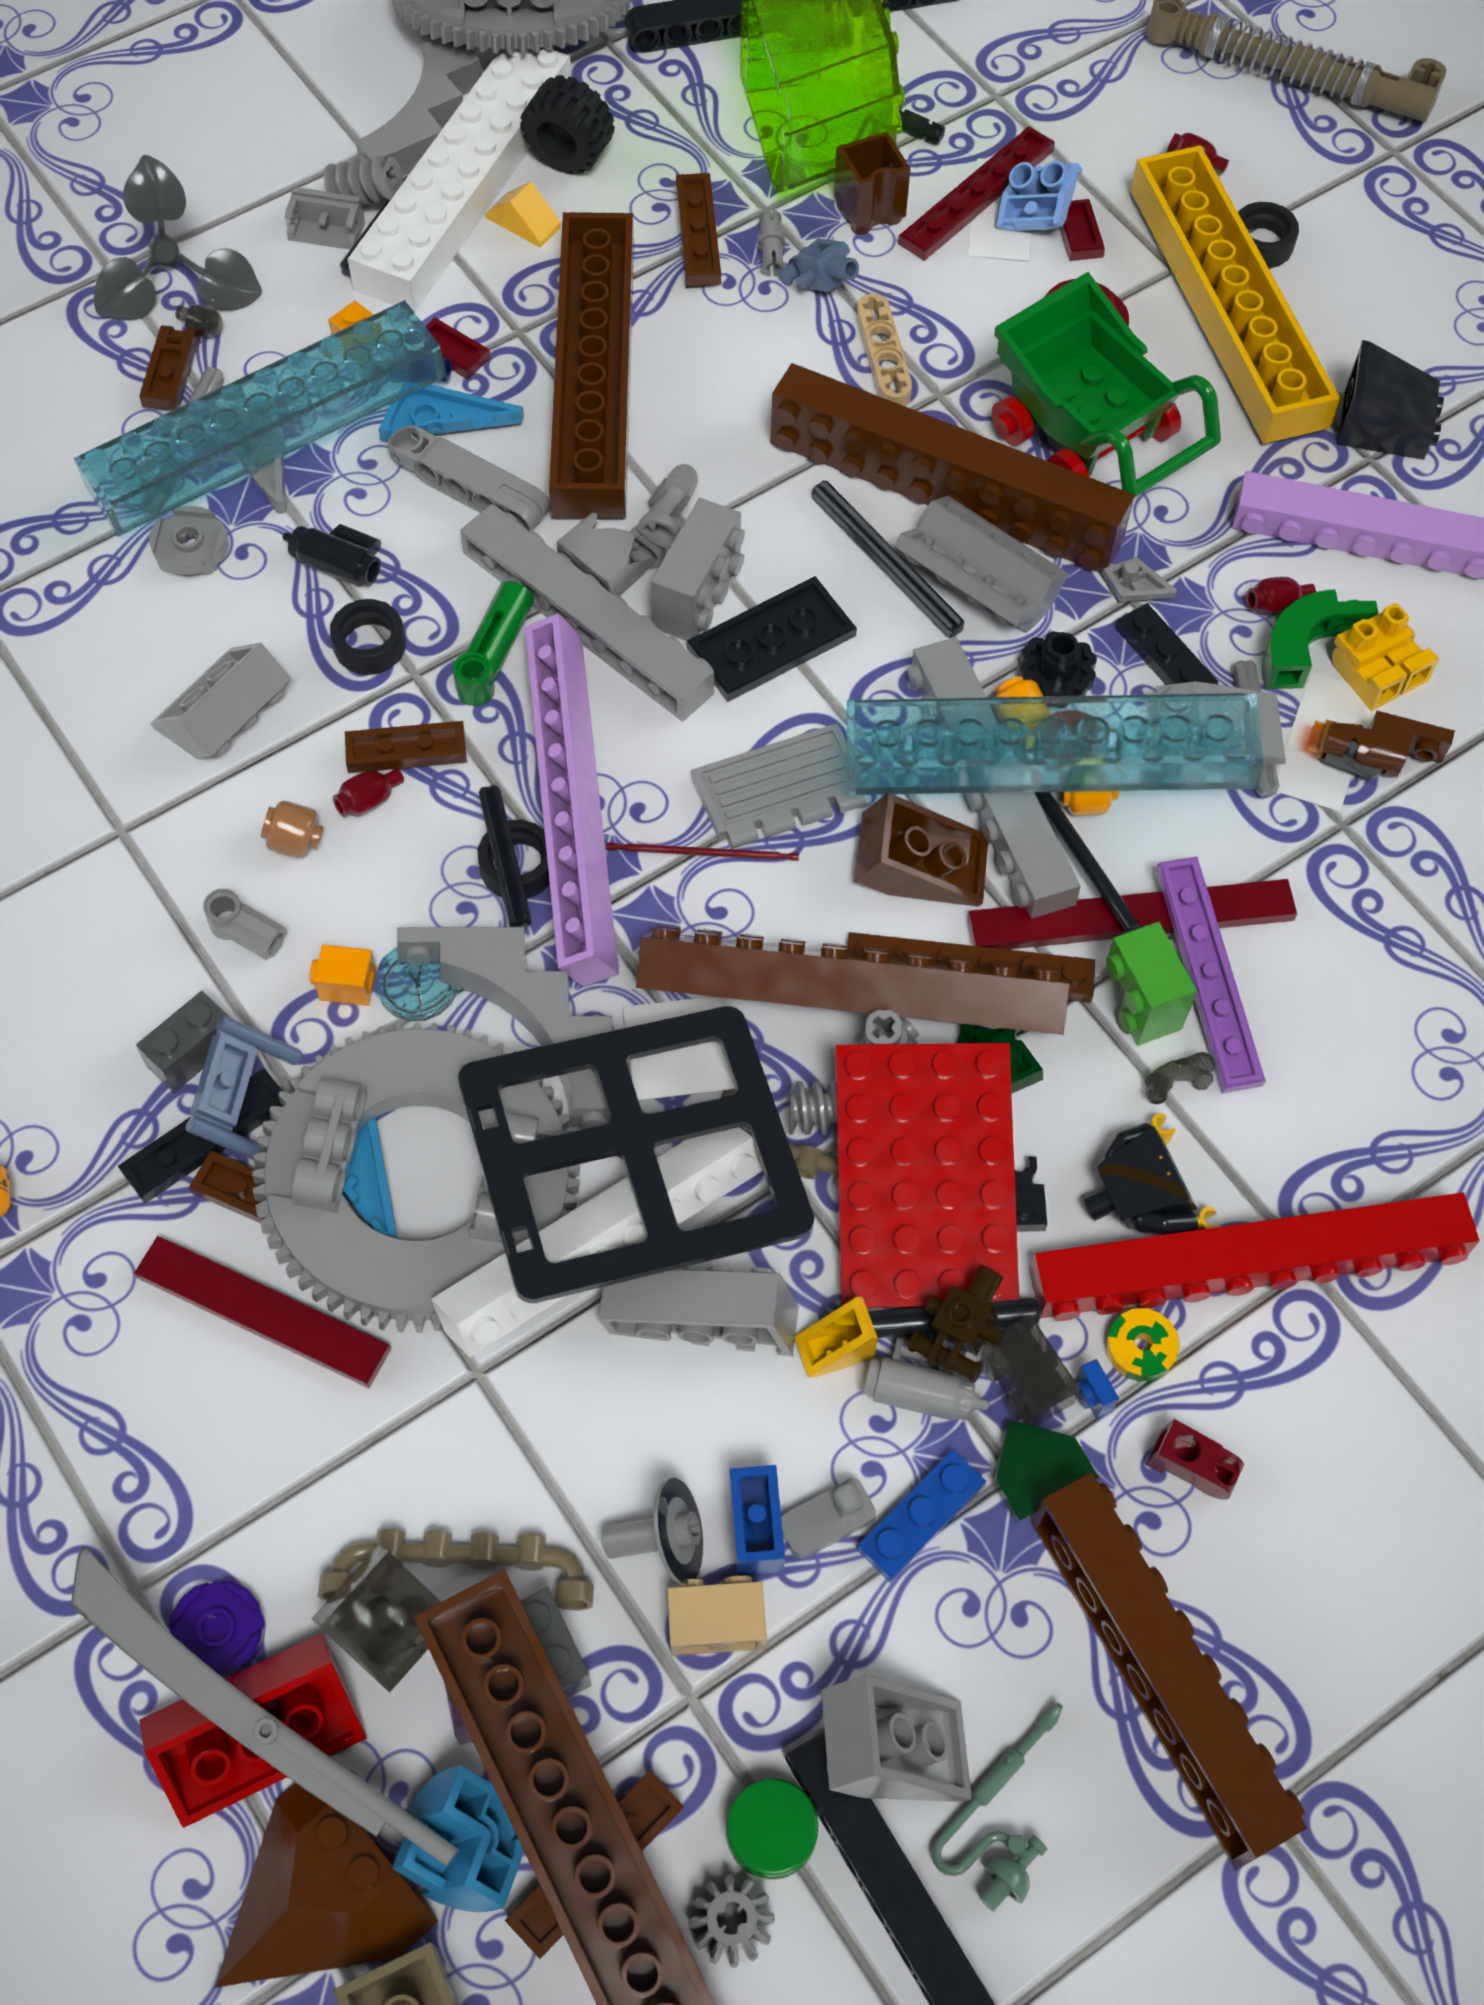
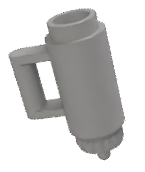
M897 1337L892 1359L883 1357L882 1361L871 1359L863 1394L874 1397L873 1402L947 1420L954 1418L968 1420L970 1412L978 1409L987 1410L989 1408V1402L981 1399L974 1392L976 1384L964 1380L960 1375L954 1374L951 1376L945 1373V1365L939 1363L937 1365L939 1369L936 1370L899 1361V1357L927 1363V1357L916 1351L911 1352L908 1350L910 1340Z

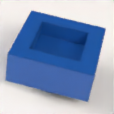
M1097 1359L1082 1365L1075 1378L1074 1391L1084 1409L1090 1408L1097 1420L1113 1412L1119 1397Z

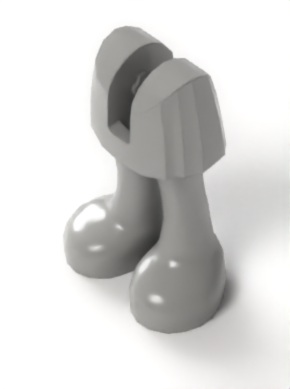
M688 464L676 466L664 478L648 500L650 507H652L651 510L630 531L635 534V540L630 552V557L635 562L653 558V564L649 569L658 568L665 557L664 548L670 549L681 530L680 524L672 517L677 516L684 510L698 484V475L692 466Z

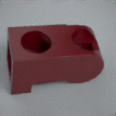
M1174 1419L1161 1429L1145 1465L1160 1473L1167 1471L1192 1484L1198 1490L1211 1497L1227 1500L1230 1498L1245 1464L1238 1456L1223 1448V1445Z

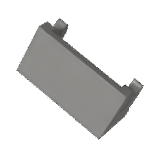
M299 187L292 188V195L285 212V219L291 220L287 230L288 240L350 250L361 236L365 225L361 198Z

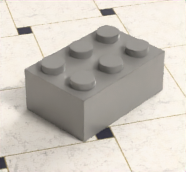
M700 497L698 498L651 580L652 621L656 628L663 633L687 641L699 635L701 631L705 632L708 630L716 603H723L728 592L730 578L732 575L737 576L743 566L744 554L740 553L745 530L741 529V512Z

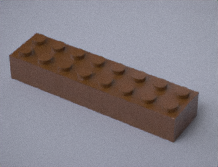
M1091 1472L1043 1498L1031 1524L1236 1871L1306 1830L1307 1826L1302 1820L1305 1817L1304 1809L1296 1795L1289 1789L1284 1790L1274 1774L1277 1767L1268 1749L1262 1743L1256 1744L1246 1727L1249 1725V1720L1240 1703L1235 1698L1229 1699L1219 1683L1222 1679L1221 1673L1210 1655L1207 1653L1202 1655L1192 1638L1195 1632L1190 1620L1182 1610L1178 1609L1176 1611L1166 1596L1168 1587L1162 1574L1154 1566L1149 1568L1140 1553L1142 1544L1137 1533L1129 1524L1123 1525L1114 1510L1117 1505L1112 1492L1105 1483L1101 1482L1098 1484Z

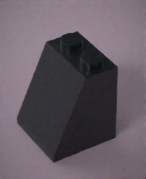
M1362 340L1344 390L1337 445L1424 460L1430 445L1436 446L1440 436L1441 424L1436 423L1444 403V397L1438 396L1440 380L1374 343Z

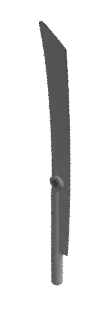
M84 1546L80 1549L76 1563L71 1607L97 1630L199 1713L308 1792L376 1837L385 1824H388L444 1866L449 1867L459 1852L457 1847L289 1728L225 1680L153 1618L112 1576L88 1547Z

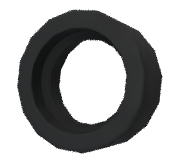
M1259 201L1247 204L1241 208L1238 214L1247 230L1265 228L1275 232L1282 239L1276 242H1262L1252 237L1268 268L1280 266L1288 261L1294 251L1299 234V223L1294 214L1284 206L1273 202Z
M361 599L346 604L334 615L330 624V638L334 654L339 663L351 672L362 675L384 672L391 669L401 660L406 649L402 619L395 608L383 601ZM376 624L387 628L391 632L389 639L382 645L372 649H357L346 643L347 635L363 625Z
M522 819L508 820L513 845L524 844L531 846L539 851L541 856L540 864L533 871L521 875L526 899L542 893L550 885L545 831L533 822ZM487 832L483 835L477 849L480 876L490 891L503 898L497 871L493 866V854Z

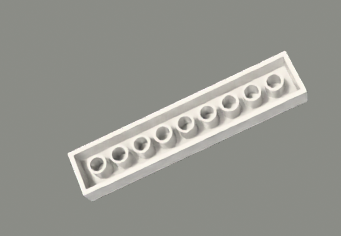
M544 47L540 48L539 53H535L532 49H527L525 54H521L518 49H514L512 54H507L505 49H501L349 256L348 264L354 291L412 312L417 311L530 150L531 146L525 142L523 138L525 133L520 128V123L522 122L520 119L521 114L546 79L550 77L555 79L557 75H563L566 79L571 76L569 55L554 50L548 51Z

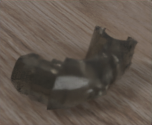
M1200 1052L1189 1057L1169 1061L1154 1069L1144 1080L1147 1087L1146 1098L1152 1104H1162L1167 1100V1094L1173 1084L1179 1081H1189L1198 1090L1207 1089L1213 1083V1075L1210 1073L1215 1070L1213 1057L1208 1053Z

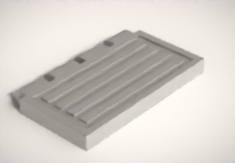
M838 723L691 770L692 782L718 840L723 841L727 839L731 849L758 841L759 836L756 829L759 828L764 837L767 838L795 829L794 817L796 816L801 825L804 826L833 816L831 807L833 804L839 814L866 805L864 794L867 793L868 784Z

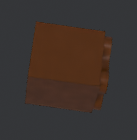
M888 132L843 144L836 148L834 196L837 200V207L844 211L849 219L851 230L858 235L867 234L878 224H899L902 218L906 217L911 168Z

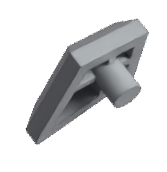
M1138 557L1103 569L1102 574L1120 602L1175 598L1177 589Z

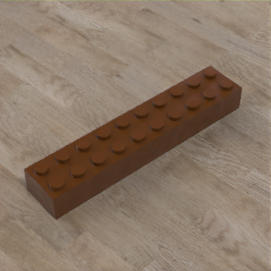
M563 212L549 479L552 518H586L593 512L597 514V518H626L634 269L633 213Z
M794 363L790 364L772 392L770 443L783 450L807 457L816 463L827 465L849 476L860 478L882 489L893 491L928 506L930 501L949 496L1019 542L1101 574L1104 568L1112 565L1123 544L1135 497L1134 494Z
M656 925V928H652V931H648L641 937L636 988L869 1014L876 1010H892L899 1017L1064 1035L1070 983L1063 976H1060L1057 968L1032 965L1031 972L1017 971L1014 963L990 961L989 968L977 967L973 959L948 956L947 963L932 962L930 954L919 952H906L905 959L889 957L890 954L887 949L864 947V953L857 954L848 953L847 945L822 943L821 949L805 948L806 941L790 938H781L779 945L766 944L764 943V936L753 934H739L737 940L722 939L723 932L707 929H698V932H695L694 936L681 934V927L671 925Z
M505 1569L414 1616L596 2005H716Z

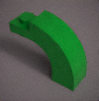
M1336 589L1308 594L1290 604L1277 619L1264 652L1262 674L1265 689L1303 688L1312 667L1308 645L1321 638L1336 637V635L1352 628L1354 623L1362 619L1368 620L1378 615L1376 601L1348 600L1338 602Z

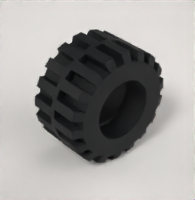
M557 75L555 79L553 77L546 79L521 114L520 119L522 122L520 123V128L525 133L523 135L525 142L530 144L531 151L537 154L542 162L550 164L555 170L559 171L561 169L567 174H573V172L582 174L585 170L589 171L612 139L615 126L612 124L614 122L613 114L608 112L610 107L606 101L601 100V95L596 90L593 91L589 88L587 83H580L571 76L566 79L563 75Z

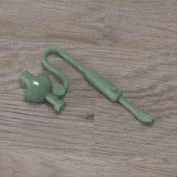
M1060 1703L1045 1713L1039 1720V1725L1017 1750L1011 1748L972 1791V1800L941 1833L932 1846L931 1856L933 1864L940 1872L949 1876H957L966 1872L993 1842L1000 1841L1005 1843L1009 1853L1014 1857H1019L1017 1860L1011 1857H999L984 1867L993 1881L979 1896V1899L992 1912L997 1909L1007 1896L1019 1904L1023 1903L1030 1887L1029 1875L1025 1869L1038 1854L1040 1856L1044 1855L1048 1850L1045 1844L1033 1835L1027 1841L1029 1846L1026 1848V1841L1022 1836H1011L1006 1832L994 1831L984 1836L958 1865L946 1864L942 1859L941 1851L944 1845L979 1806H987L1025 1763V1754L1045 1732H1049L1056 1725L1063 1708Z

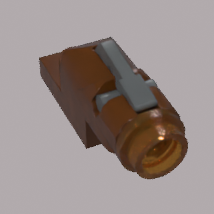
M1376 710L1368 729L1363 728V725L1339 723L1325 719L1324 722L1315 720L1308 738L1306 751L1315 753L1314 757L1320 758V761H1324L1342 770L1346 769L1369 780L1375 779L1380 774L1388 777H1398L1406 762L1407 755L1415 756L1421 761L1442 763L1452 745L1455 730Z

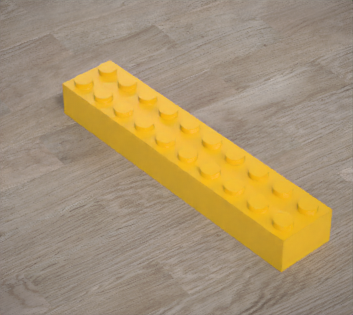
M1202 146L1137 159L1130 192L1262 443L1266 444L1329 429L1340 397Z

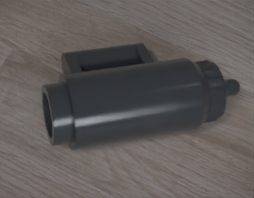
M339 524L330 533L316 528L298 526L292 534L286 532L282 535V539L288 542V553L292 557L297 558L304 565L356 586H362L363 584L371 586L379 574L381 562L374 555L381 547L380 539Z

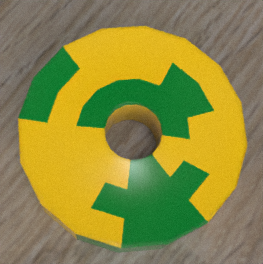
M1148 1308L1131 1309L1120 1314L1112 1323L1105 1342L1107 1357L1112 1366L1124 1377L1138 1382L1153 1381L1164 1376L1175 1363L1180 1348L1178 1333L1171 1321L1161 1313ZM1138 1339L1148 1342L1150 1349H1139L1135 1341Z

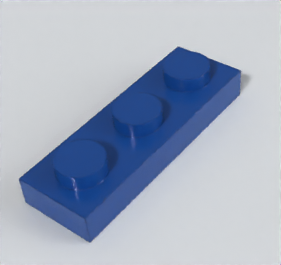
M952 1449L857 1545L856 1550L891 1583L985 1487L987 1481Z

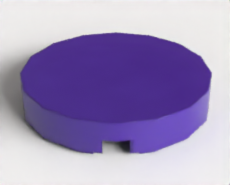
M221 1581L210 1584L207 1582L195 1586L184 1595L170 1616L168 1628L170 1633L220 1676L226 1678L242 1671L254 1661L264 1644L266 1621L261 1605L248 1589L233 1581Z

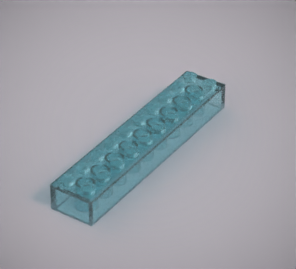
M404 300L73 459L87 490L117 537L445 378L446 373L440 345Z
M1257 693L847 700L848 795L887 794L888 792L891 794L1257 789L1263 765Z

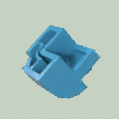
M462 1765L445 1769L434 1775L420 1789L407 1812L459 1849L458 1854L449 1867H446L404 1837L392 1869L424 1887L422 1895L439 1904L469 1912H489L505 1907L518 1871L523 1848L493 1784Z

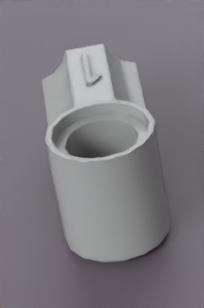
M229 889L214 890L206 896L203 902V910L210 930L217 938L232 940L265 960L272 956L274 957L281 949L284 938L287 935L286 928L242 903L234 891ZM225 911L233 912L231 915L225 918L217 917L220 913Z

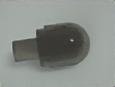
M198 304L192 305L189 308L180 305L176 309V318L184 321L187 328H197L201 336L215 337L223 328L221 315L212 308Z

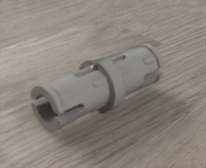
M767 209L759 216L761 234L758 238V247L762 252L763 273L770 276V265H773L774 276H778V271L784 268L782 251L785 249V236L781 233L782 219L780 212L773 209V220H770V209Z

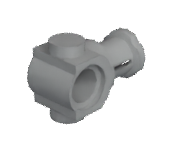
M876 1010L866 1019L865 1033L858 1041L859 1044H918L915 1039L919 1036V1033L904 1017L900 1018L894 1011Z

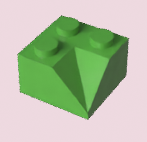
M1160 922L1114 937L1106 957V965L1111 977L1114 980L1118 979L1125 991L1118 1011V1019L1123 1031L1126 1034L1130 1033L1136 1045L1139 1046L1182 1030L1198 991Z

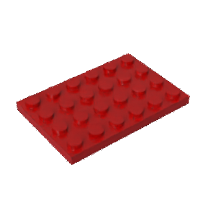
M1010 1043L836 1045L835 1079L841 1306L855 1297H863L867 1309L925 1307L931 1295L945 1300L952 1286L966 1291L979 1265L989 1267L1003 1276V1280L991 1302L1018 1300L1019 1274Z

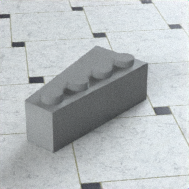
M711 1266L707 1268V1271L690 1270L687 1267H682L603 1287L598 1319L607 1331L613 1335L669 1341L671 1333L678 1334L680 1339L694 1345L710 1346V1343L715 1338L737 1345V1350L755 1352L756 1344L778 1346L777 1355L793 1357L799 1306L781 1274L772 1269L757 1267L751 1269L750 1272H733V1270L722 1266Z

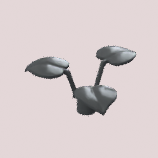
M149 155L141 156L125 183L123 201L128 213L137 221L144 224L157 221L158 234L154 235L149 242L151 257L148 258L146 265L141 271H139L137 264L128 257L113 259L104 266L97 278L94 289L96 313L100 316L125 320L138 319L145 316L151 311L156 299L155 287L145 276L150 272L155 263L169 266L177 260L203 275L198 281L197 292L208 305L222 310L242 308L255 301L261 295L262 288L251 264L241 253L228 248L215 250L207 256L205 269L179 253V247L174 238L165 233L164 219L177 220L183 215L186 207L184 189L174 173L165 164Z

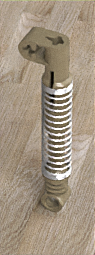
M1154 0L1146 31L1147 37L1158 44H1172L1179 38V43L1184 44L1186 41V45L1191 47L1194 43V48L1198 49L1199 53L1205 57L1214 59L1218 52L1222 51L1219 58L1220 62L1223 61L1225 54L1228 53L1231 54L1230 65L1233 64L1235 57L1238 56L1241 57L1240 68L1243 67L1245 59L1252 61L1249 68L1250 71L1253 70L1255 62L1262 64L1259 71L1260 75L1263 73L1265 66L1272 67L1269 74L1270 78L1273 76L1275 69L1282 71L1279 78L1280 81L1283 80V77L1290 79V84L1294 80L1300 82V88L1305 83L1310 85V91L1313 90V87L1320 88V94L1326 90L1331 92L1330 97L1336 93L1341 95L1340 100H1343L1344 96L1351 98L1350 103L1352 105L1355 104L1364 108L1373 105L1425 123L1437 101L1447 72L1445 65L1435 59L1422 58L1414 63L1408 77L1404 78L1383 71L1381 65L1367 61L1364 65L1362 58L1358 62H1354L1352 55L1344 59L1342 52L1335 56L1332 49L1323 52L1321 45L1317 49H1313L1312 42L1304 46L1302 39H1299L1292 47V36L1287 37L1282 44L1283 35L1281 32L1272 41L1273 32L1271 29L1262 37L1263 29L1261 26L1257 27L1254 32L1252 23L1247 24L1243 29L1242 20H1238L1233 26L1232 17L1222 15L1221 13L1205 14L1204 17L1203 13L1197 12L1195 15V11L1191 9L1187 13V8H1185V4L1181 0ZM1240 23L1239 30L1235 29L1237 25ZM1250 26L1249 33H1246V30ZM1258 30H1260L1259 37L1255 36Z

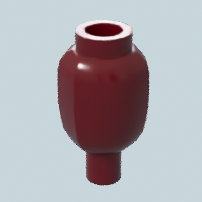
M1187 132L1182 135L1175 133L1173 135L1167 152L1201 145L1214 170L1224 174L1230 160L1217 155L1216 148L1212 143L1193 133Z
M1290 577L1265 578L1258 582L1254 588L1248 589L1246 602L1251 611L1257 610L1259 614H1280L1299 598L1316 592V588L1312 583L1300 585Z
M397 768L386 774L377 771H367L358 774L342 783L338 794L333 796L334 806L342 817L365 815L385 803L390 797L392 788L404 783V777Z

